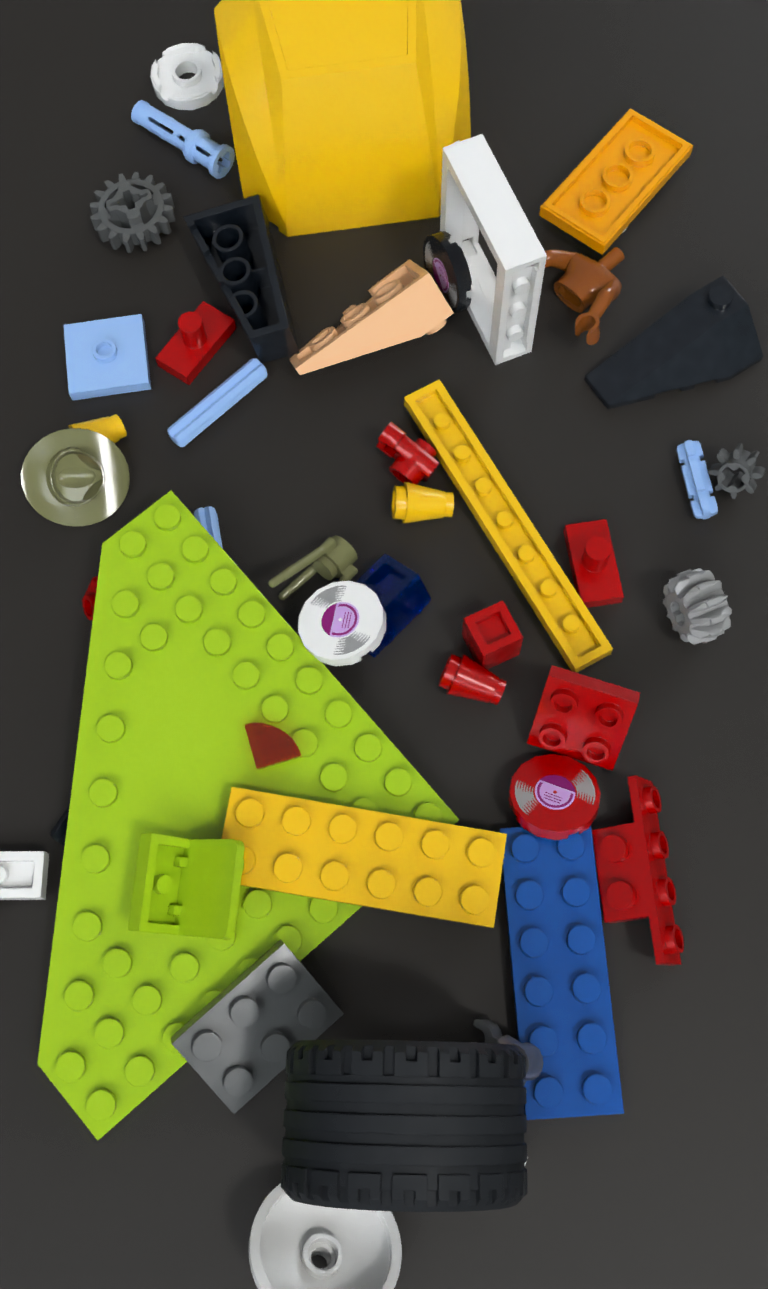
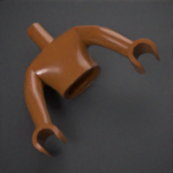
M614 247L599 261H595L578 252L556 249L545 250L547 255L545 268L553 267L565 271L564 275L554 283V290L558 298L569 308L579 313H582L591 305L588 312L582 313L577 317L575 335L579 336L582 332L588 330L587 344H596L600 338V318L610 303L618 298L622 289L620 280L610 271L624 260V253L620 248Z

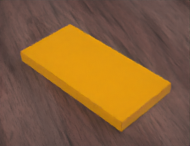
M630 108L540 206L539 216L603 255L688 159L694 145Z

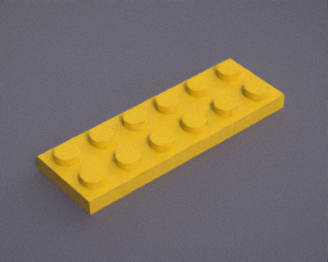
M231 787L221 839L241 840L244 843V869L240 886L494 928L507 834Z

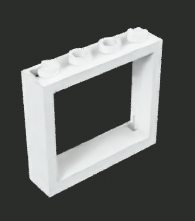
M483 134L463 141L458 140L442 148L440 231L449 233L451 235L448 240L450 244L456 242L464 253L472 279L471 290L466 292V298H471V303L467 310L494 365L532 351L547 255ZM479 229L497 263L496 276L478 243Z

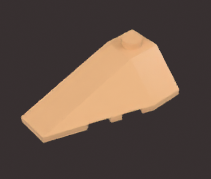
M409 259L368 290L372 297L366 303L349 306L342 313L344 316L340 320L341 325L336 329L333 326L323 329L299 350L300 353L294 354L289 360L299 375L306 374L419 338L424 334L431 335L443 328L447 322L446 319L454 314L430 273Z

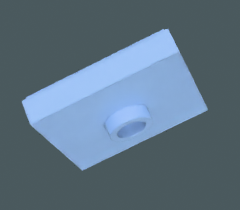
M142 314L63 325L68 391L72 401L151 390L145 321Z

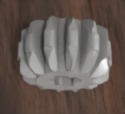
M701 568L689 569L678 573L676 577L669 579L668 584L664 585L663 593L665 598L663 599V604L668 612L666 617L670 618L673 630L679 632L680 638L684 642H690L693 645L701 642L705 644L717 639V636L724 634L725 630L731 627L729 616L732 614V609L727 603L728 595L724 594L722 590V582L715 580L710 570L703 571Z

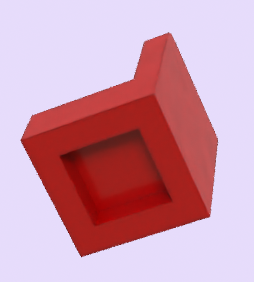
M503 600L463 618L462 637L475 662L487 670L520 654L523 636Z

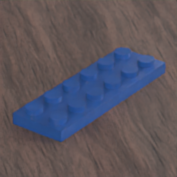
M591 826L581 834L577 832L576 834L569 835L568 839L562 840L537 837L522 827L500 828L499 833L507 834L502 875L517 1040L521 1043L535 1045L543 1056L542 1072L534 1080L526 1081L524 1086L527 1090L524 1115H527V1120L624 1114Z

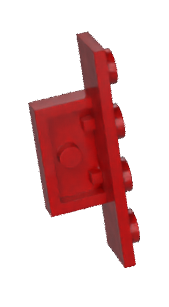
M637 775L629 776L627 779L634 822L592 830L604 923L612 924L649 918L656 965H682L680 953L684 951V939L680 927L675 924L672 905L676 904V890L672 879L667 876L665 859L669 856V846L664 832L660 831L657 814L661 812L662 808L661 797L652 781Z

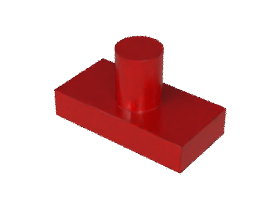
M202 301L194 312H185L179 317V330L155 357L158 367L187 385L193 382L237 329L233 318L205 301Z
M607 519L565 525L563 533L575 590L585 606L590 608L622 603L624 594Z

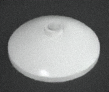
M280 1183L268 1194L259 1207L249 1237V1263L258 1289H394L399 1277L402 1245L398 1226L391 1211L331 1208L295 1202L281 1188ZM314 1255L323 1256L328 1266L325 1268L316 1267L312 1263L311 1257Z

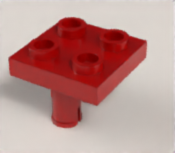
M551 665L527 744L613 771L637 709L640 692Z

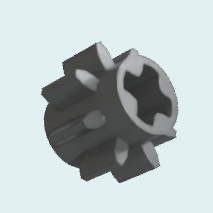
M738 443L736 449L730 453L726 449L721 448L717 454V459L720 463L712 464L709 469V474L717 476L718 483L715 490L723 489L730 492L732 499H735L738 492L744 489L748 493L753 494L757 487L754 479L762 478L765 473L764 467L756 466V459L760 452L757 450L750 453L743 449L742 443ZM740 467L741 469H743L744 473L741 472V471H739V472L733 474V473L730 471V469H732V470L734 471V470H737V469Z

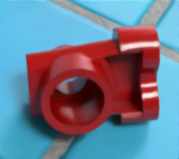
M390 422L379 436V442L376 445L387 456L395 459L389 467L390 472L403 484L408 482L418 485L421 480L427 482L439 465V462L434 458L437 454L436 450L423 439L417 438L414 442L406 436V432L393 422Z

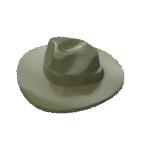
M63 429L43 437L29 450L22 465L21 485L27 501L44 518L65 526H87L103 521L121 506L129 489L128 464L121 450L104 435L88 429Z

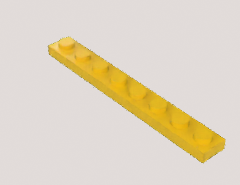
M440 379L405 396L404 406L426 441L436 450V457L570 670L579 672L610 655L613 647Z

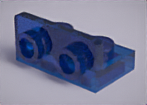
M384 554L356 581L357 583L365 584L377 594L386 613V632L380 645L373 652L371 650L368 652L372 657H376L431 601V597L419 574L387 554Z

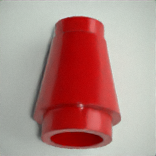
M451 654L443 669L438 686L446 689L447 695L498 705L507 681L500 679L497 675L464 654L461 657Z

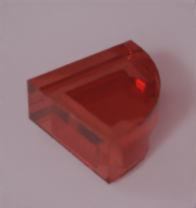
M264 723L245 725L258 770L302 757L294 740L281 729Z

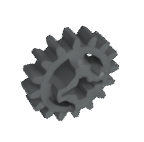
M134 172L132 179L127 180L123 173L118 174L119 182L115 184L110 180L104 181L107 190L105 192L96 190L94 194L97 202L90 203V209L93 214L90 218L102 242L110 241L114 250H117L124 244L127 253H132L134 245H140L143 251H147V242L152 240L159 245L161 244L159 234H170L172 232L169 223L176 221L173 210L175 206L171 193H167L163 182L156 184L154 176L151 174L145 180H141L139 172Z

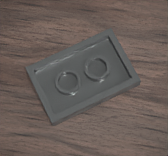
M280 940L178 1030L170 1040L178 1052L231 1112L235 1114L286 1067L287 1051L298 1040H316L344 1013L285 943Z

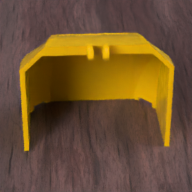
M221 0L216 5L214 15L243 197L245 199L259 194L268 220L278 226L279 232L287 237L436 218L441 215L442 148L458 140L463 141L471 138L469 76L461 0Z

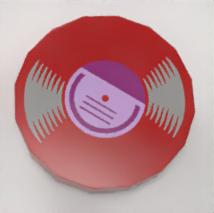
M548 754L535 756L520 765L511 779L508 802L510 809L512 807L516 820L522 828L537 837L562 840L568 839L569 835L576 834L577 832L581 834L591 826L598 814L601 792L596 777L585 765L571 757Z

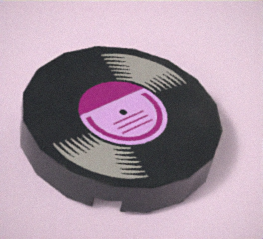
M440 231L428 235L424 241V267L434 279L454 314L470 306L471 298H466V292L471 290L472 279L461 247L456 242L450 244L448 240L451 235L446 231Z

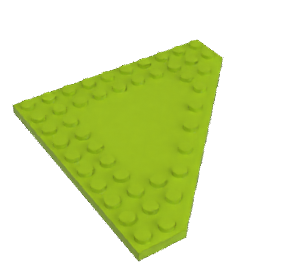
M172 490L102 543L37 1062L38 1066L97 1140L101 1139L187 1062L171 1044L170 1038L278 941L282 940L297 959L301 961L362 907L240 886L239 915L234 936L230 940L128 931L141 833H156L188 839H221L231 787L453 825L459 821V818L326 666L305 648L298 634Z

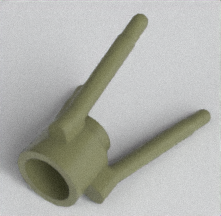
M336 535L328 537L318 548L270 579L268 584L274 588L311 563L313 564L279 593L278 597L280 600H285L317 572L327 580L340 577L338 582L350 581L358 573V570L353 566L358 556L352 545L342 537Z

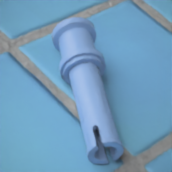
M140 100L134 105L131 112L132 121L180 149L188 162L201 164L216 179L225 177L230 171L235 158V152L228 144L220 145L210 139V135L203 129L191 130L144 100ZM160 123L173 130V133L160 126Z

